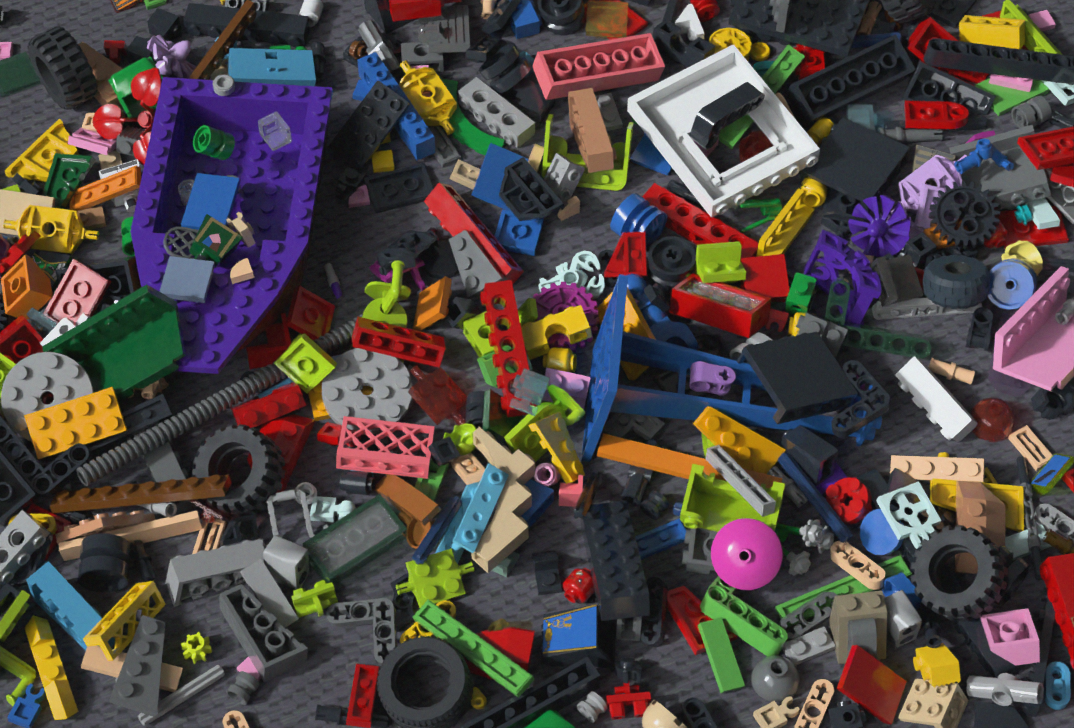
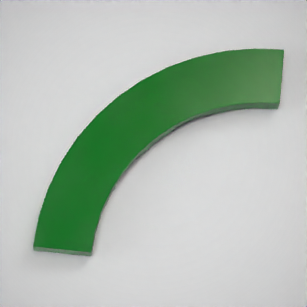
M441 79L457 102L458 81ZM457 102V109L449 119V123L455 129L452 133L454 138L482 155H486L490 143L502 148L504 147V139L488 135L473 126L465 118Z

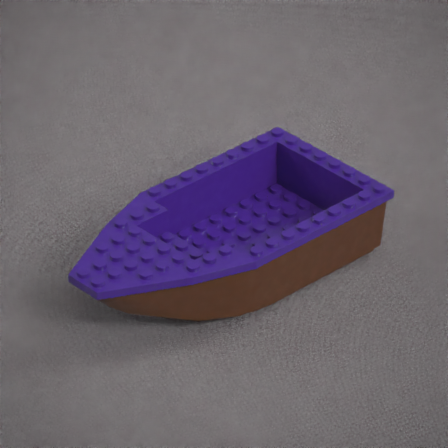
M163 77L130 231L141 287L147 284L160 292L170 257L164 248L163 240L165 234L170 229L181 227L197 173L219 176L234 175L240 179L241 191L236 196L230 220L233 221L238 218L237 212L242 213L245 223L248 222L255 233L252 235L255 241L254 245L248 248L241 241L237 249L219 267L214 268L205 303L173 299L177 301L186 356L175 361L179 367L175 371L219 374L233 356L280 317L281 313L291 302L294 290L301 286L309 258L328 140V120L333 95L332 87L234 81V92L227 96H220L214 92L213 80ZM206 125L233 135L235 146L228 159L220 160L195 151L193 138L201 126ZM175 232L169 234L172 239L178 237ZM189 233L183 236L187 242L193 240ZM181 239L175 242L179 247L185 245ZM173 244L168 246L172 252L177 250ZM188 247L182 250L186 256L190 255ZM248 258L254 278L232 284L230 277L232 268L239 261Z

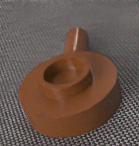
M400 512L398 516L407 525L406 539L408 544L412 548L417 549L434 524V518L424 526L405 512Z

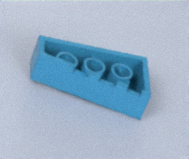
M48 561L26 579L33 600L86 650L87 646L83 638L102 619L101 615L93 606L91 607L85 601L82 595ZM113 637L108 640L110 647L115 644V638Z

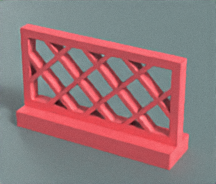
M344 416L339 447L337 449L336 468L428 479L431 452L428 447L433 443L435 426ZM347 424L357 425L360 430L352 434L347 429ZM375 427L380 428L383 432L374 436L369 430ZM401 430L406 435L397 439L393 432ZM365 433L370 440L362 444L357 437ZM418 433H428L429 437L420 441L415 435ZM388 436L393 442L385 447L379 440ZM408 439H411L416 444L410 449H407L402 444ZM351 441L357 446L355 449L344 448V445ZM375 443L380 449L379 451H368L366 448ZM398 446L403 453L395 454L391 453L390 450ZM421 449L426 454V457L414 456L412 453Z

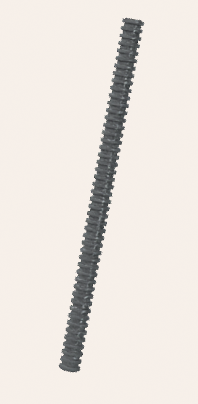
M357 317L353 321L349 320L347 323L342 324V327L338 326L336 330L333 329L330 333L327 332L324 336H320L319 339H314L313 341L327 354H331L332 351L342 348L343 344L347 345L349 341L352 342V334ZM274 361L272 365L268 364L266 368L263 367L260 371H255V374H250L249 378L244 377L243 381L239 380L237 384L233 383L231 387H226L225 391L220 390L219 394L215 393L213 397L209 396L207 400H202L201 404L196 403L195 407L191 406L189 410H183V414L178 413L177 417L172 416L170 420H165L164 424L159 423L158 427L154 426L152 430L148 429L146 434L141 433L140 437L135 436L134 440H128L127 444L122 443L121 447L117 446L115 450H109V454L104 453L102 457L98 456L96 461L91 460L90 464L85 463L83 468L78 467V477L84 485L89 486L91 481L94 483L97 481V478L102 479L103 475H109L110 471L115 472L116 468L120 469L122 467V464L126 466L128 461L133 462L134 458H140L141 454L146 455L147 451L151 452L153 448L157 449L159 444L164 445L165 441L169 442L172 438H177L178 434L182 435L184 431L188 432L190 427L195 428L196 424L201 425L202 421L206 422L208 418L212 419L214 414L219 415L220 411L224 412L226 408L230 409L232 404L237 405L238 401L243 402L244 398L248 399L250 395L254 396L256 392H261L262 388L266 389L268 385L272 386L274 382L277 383L280 379H285L287 375L274 364Z

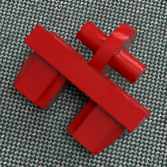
M629 680L628 683L623 682V686L614 687L615 694L618 695L606 696L605 703L609 708L612 720L625 718L624 706H633L634 717H643V713L651 700L650 692L633 693L639 692V685H629Z

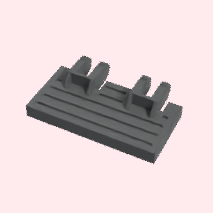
M446 5L441 7V16L418 18V21L421 23H426V25L419 26L418 39L424 44H429V53L466 52L470 47L468 5Z

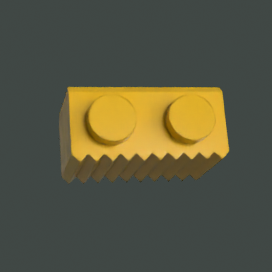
M941 643L937 648H930L928 646L916 648V657H913V664L916 671H921L924 681L928 680L933 687L937 685L939 687L941 685L945 686L946 683L950 685V683L954 684L961 681L959 661L947 649L944 643Z

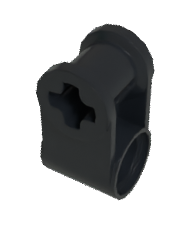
M980 307L974 311L965 347L973 346L988 351L993 314L988 308Z

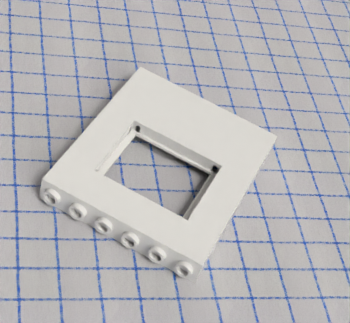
M734 44L628 98L627 111L711 218L725 213L735 205L742 204L753 195L761 194L770 186L778 185L785 178L795 176L800 170L812 167L819 158L820 148ZM749 82L764 93L765 98L758 108L748 114L774 146L719 174L691 139L690 132L697 113L704 106L743 83Z

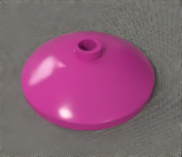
M741 518L729 522L720 529L712 543L711 560L716 573L725 583L737 589L753 590L765 586L777 575L782 564L783 549L779 537L770 526L757 519ZM742 551H745L749 554V558L747 560H743L741 558Z

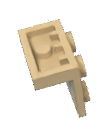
M915 679L899 714V719L904 722L933 725L935 728H957L969 700L958 683H950V685L946 683L945 686L941 685L939 687L937 685L933 687L928 680Z

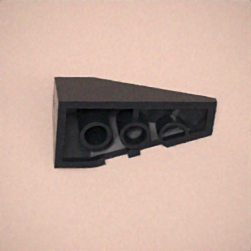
M919 59L915 66L916 71L911 75L902 99L905 101L954 102L966 107L969 113L987 115L996 96L942 69L930 66Z

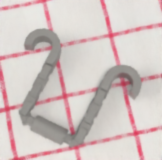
M299 489L298 491L279 492L274 496L270 495L266 502L268 503L273 537L275 535L279 536L272 503L276 500L281 502L296 499V496L301 497L304 509L303 513L309 537L314 541H323L327 538L329 534L327 524L323 526L324 531L321 535H315L312 531L313 528L305 492ZM258 538V539H261V542H262L263 547H264V549H265V548L267 547V545H265V544L263 543V539H262V538Z

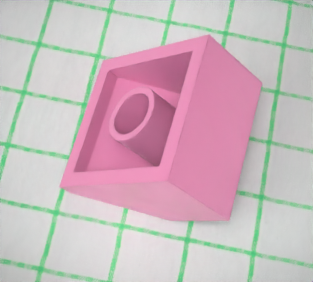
M1028 608L985 614L980 617L990 650L1014 665L1040 662L1039 638Z

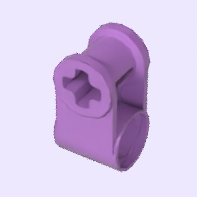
M701 361L695 362L691 365L690 388L696 392H707L723 396L730 391V385L734 382L736 375L727 366L713 365Z

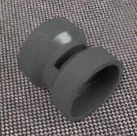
M240 671L236 677L235 684L230 685L226 693L234 701L240 696L242 698L240 704L246 705L251 699L250 694L258 689L260 683L249 673Z

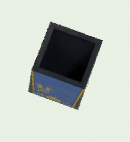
M597 604L544 614L543 624L541 625L543 645L540 651L542 658L551 667H569L588 657L594 667L614 668L615 624L611 620L601 621Z

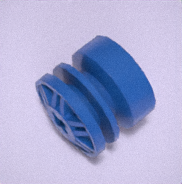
M634 193L628 196L617 208L612 217L610 228L620 237L622 232L645 231L647 249L661 235L667 222V214L659 210L655 205L650 206L646 199Z

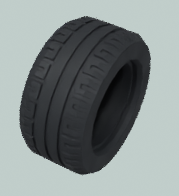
M420 636V638L414 637V639L411 638L409 641H403L404 643L398 644V647H394V650H391L389 655L385 657L386 659L383 660V665L380 666L378 673V692L385 710L401 728H451L453 724L458 723V720H461L462 716L466 714L473 697V679L463 655L455 646L441 638ZM434 663L443 666L451 673V685L447 694L440 702L430 707L418 708L408 705L402 700L401 685L404 677L411 669L421 664Z

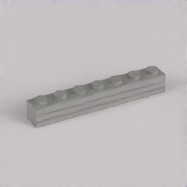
M720 445L707 448L706 460L762 517L775 512L776 501Z

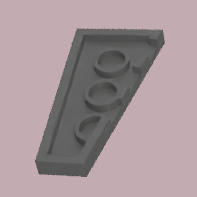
M142 615L112 691L110 703L153 717L157 716L165 622Z

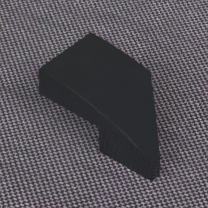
M256 514L232 518L220 540V545L224 546L258 538Z

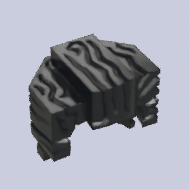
M1068 382L1063 389L1057 388V385L1051 391L1040 388L1031 398L1033 410L1035 412L1039 411L1041 417L1047 420L1055 419L1059 414L1067 415L1074 408V386Z

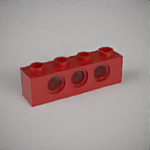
M359 316L357 317L352 334V345L355 348L439 368L446 349L444 337Z

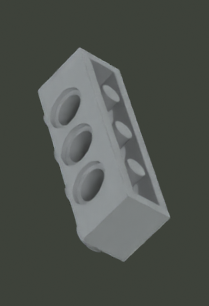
M477 77L459 90V104L462 109L472 112L479 122L483 121L493 133L500 134L508 145L512 144L519 148L535 135V122Z
M23 510L0 534V589L5 583L12 580L14 573L21 565L28 562L30 555L44 544L46 537L50 534L32 515ZM24 537L23 543L19 545L20 540ZM8 555L7 561L3 563L4 558Z

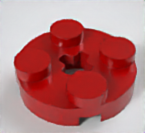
M848 477L840 479L834 484L829 485L826 490L827 496L825 500L846 525L859 522L865 516L864 513L867 508L870 509L872 502L871 492L857 478ZM848 496L851 498L853 497V500H851L849 502V505L847 506L844 503L845 499Z

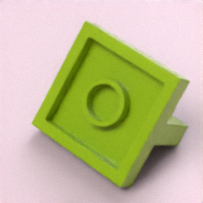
M740 242L697 245L694 274L699 275L703 283L721 282L724 284L738 283V280H746V271L740 262L742 247Z
M304 333L303 335L299 334L293 340L289 348L274 364L308 394L338 363Z

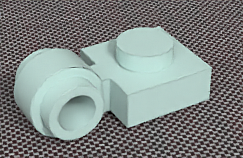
M313 496L310 519L311 521L334 522L336 515L340 522L351 523L355 519L357 509L352 501H342L341 504L337 505L336 498Z

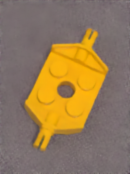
M405 60L400 64V67L406 73L399 83L400 88L427 126H442L447 135H450V132L452 134L455 129L449 123V119L457 109V102L433 68L422 67L412 69L408 61ZM428 90L431 91L433 95L430 97H425L422 95V92Z
M29 205L23 211L19 220L5 219V224H3L4 229L18 231L19 239L25 233L28 236L34 231L40 234L41 237L30 249L73 254L85 238L94 240L99 238L94 236L99 235V231L86 230L79 212L74 210ZM48 223H52L55 227L54 232L50 235H46L44 232V227Z

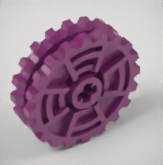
M564 281L560 285L551 283L550 288L543 287L540 294H534L533 298L536 299L538 318L534 322L543 319L549 314L563 312L568 307L581 305L589 323L591 334H597L598 327L596 325L600 324L597 302L593 301L591 293L586 294L585 287L577 288L576 283L572 282L571 285H567L566 281ZM555 333L549 337L548 345L549 349L553 347L570 348L574 353L577 347L585 348V342H592L593 336L571 345L569 338L565 334Z

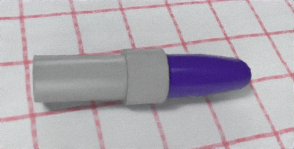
M328 263L324 265L328 278L327 281L336 299H338L342 295L340 282L332 264Z

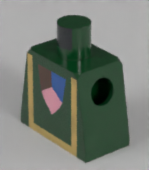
M206 214L189 252L195 256L194 259L213 261L215 268H217L237 249L243 237Z

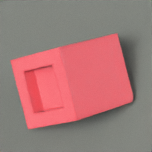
M578 475V483H560L559 506H575L583 490V475Z

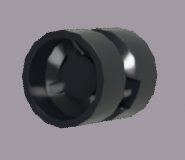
M475 391L467 396L465 423L473 424L476 428L480 427L483 429L485 391Z

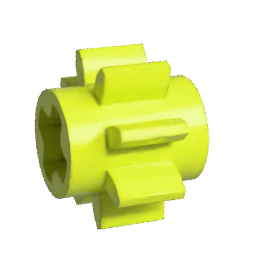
M200 632L191 636L187 635L186 643H181L182 650H184V658H191L194 664H196L197 660L202 659L206 661V654L212 653L209 637L203 638L200 636Z

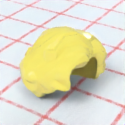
M1019 240L1014 244L1008 245L1005 253L1001 256L1002 261L1010 258L1026 261L1032 266L1037 276L1043 267L1039 251L1029 241Z

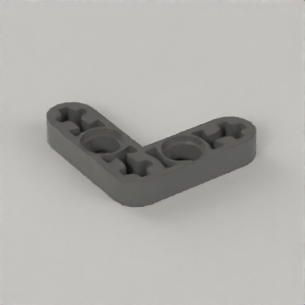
M378 598L335 603L328 607L326 611L327 620L335 627L373 624L374 656L379 665H383L384 659L382 655H384L385 649L382 644L387 645L388 652L397 647L396 609L391 600ZM385 605L389 609L386 610V619L388 621L383 620V615L380 612ZM358 608H366L367 614L363 618L355 617V612ZM336 611H340L343 614L339 616L338 620H335L333 617L336 615ZM384 627L391 628V634L387 638L379 637V632Z

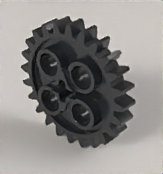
M962 181L961 186L953 182L952 189L945 185V192L938 191V197H933L932 200L934 204H930L929 210L932 212L929 213L928 217L933 219L930 221V227H935L933 233H941L940 241L946 238L947 245L955 242V248L957 249L959 244H963V248L966 250L968 244L975 248L977 241L984 245V238L991 239V233H995L997 229L995 226L999 225L1000 220L997 218L1000 217V211H996L999 203H993L995 196L988 197L989 189L982 192L981 184L974 188L973 181L969 186H966L965 181ZM962 199L965 201V203L958 204L955 202V200ZM974 200L969 208L968 215L964 216L959 229L955 230L954 228L959 223L961 215L965 213L969 202ZM980 208L984 213L978 214L974 209ZM951 216L955 220L949 222L944 217ZM971 226L974 230L966 231L964 227Z

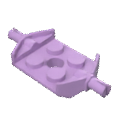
M935 155L899 182L900 199L905 210L917 214L922 184H925L927 180H934L937 183V187L945 188V185H948L952 189L953 182L961 186L962 177L955 169V161L952 162L943 156Z

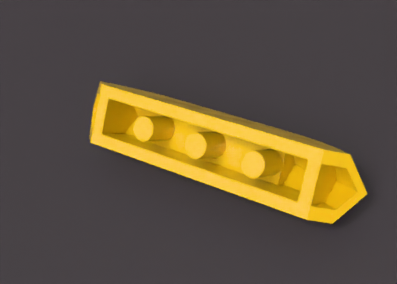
M33 615L25 626V631L55 720L68 719L77 713L78 709L47 619Z

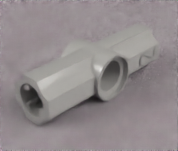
M1002 673L998 678L969 676L966 691L968 696L989 698L998 705L1008 706L1011 705L1012 701L1041 704L1044 687L1043 683L1021 681L1011 674Z

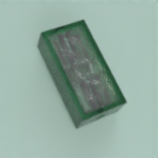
M381 494L305 541L303 547L308 549L309 563L319 577L327 583L332 582L335 586L406 540L407 528Z

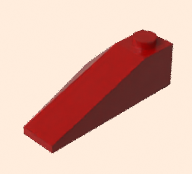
M20 315L0 332V353L17 364L30 355L43 352V347L40 344L43 338L26 318Z
M506 627L503 630L481 631V633H475L530 673L535 636L534 630ZM464 658L471 673L494 680Z

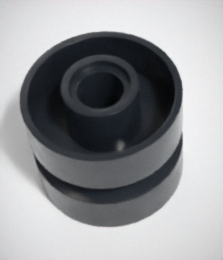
M105 533L93 534L84 538L81 542L78 583L85 589L94 592H117L124 589L128 585L130 542L118 535Z

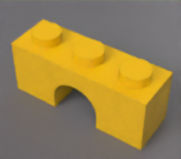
M581 305L568 307L563 312L557 314H549L536 322H527L521 327L529 360L545 355L550 351L548 339L555 333L565 334L569 338L571 345L592 337L589 323Z

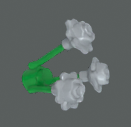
M809 520L808 524L801 528L780 523L776 525L775 533L779 537L780 542H784L787 539L788 533L801 536L803 541H806V546H817L819 554H822L824 550L830 549L834 542V534L830 532L828 526L825 525L823 528L819 520ZM782 547L783 554L790 562L788 573L793 576L797 573L801 575L806 573L811 565L809 560L810 553L803 551L801 554L796 555Z

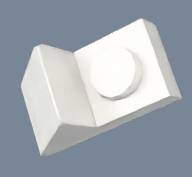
M688 4L676 20L675 25L682 28L681 34H688L690 41H694L698 37L704 39V31L693 4Z

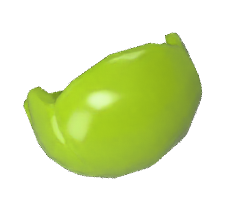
M469 423L460 426L455 425L452 433H444L443 439L450 436L460 455H467L476 448L473 444V432L477 428Z

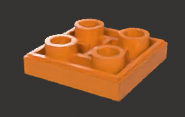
M445 276L419 293L413 324L414 330L421 331L426 327H431L433 323L447 316L449 311L447 307L448 300L452 294V279Z

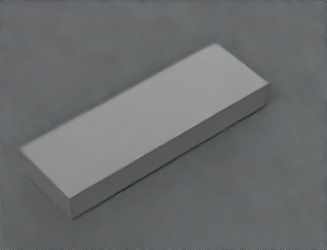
M262 559L257 560L240 571L254 596L262 604V607L269 614L272 613L277 618V622L284 628L299 619Z

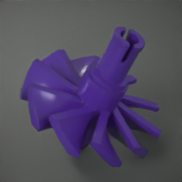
M880 195L883 214L879 213L877 196L868 197L863 200L875 214V217L871 216L860 203L854 208L852 216L868 219L870 223L849 219L848 224L852 235L868 228L867 231L851 237L852 242L863 249V254L882 258L890 253L893 256L905 247L906 242L910 240L911 217L907 218L906 210L899 201L891 214L890 211L895 201L886 195Z

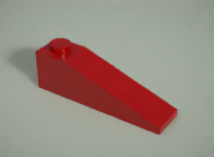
M930 17L921 22L912 33L908 41V49L925 62L923 57L931 39L958 40ZM937 67L975 84L984 81L989 74Z

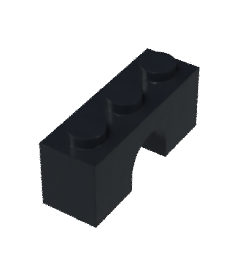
M159 8L156 9L147 21L149 34L154 36L161 35L165 41H172L181 32L179 16ZM139 36L134 38L126 49L128 62L135 63L144 57H151L154 64L157 63L154 60V53L147 49L148 41L151 38H141Z
M666 19L653 30L652 37L659 53L686 67H690L714 55L716 45L700 37L689 45L685 44L681 37L682 28Z
M923 232L908 240L903 251L894 258L888 253L872 264V270L877 272L883 292L900 283L901 279L907 276L906 269L911 267L922 269L925 266L927 256L936 251L937 246Z

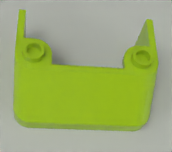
M549 114L546 120L542 166L543 179L556 153L571 162L585 168L576 187L620 190L625 186L630 160L633 122L628 124L626 143L617 142L612 145L616 150L617 157L616 160H613L614 169L589 173L582 155L567 153V141L561 136L552 135L554 115Z

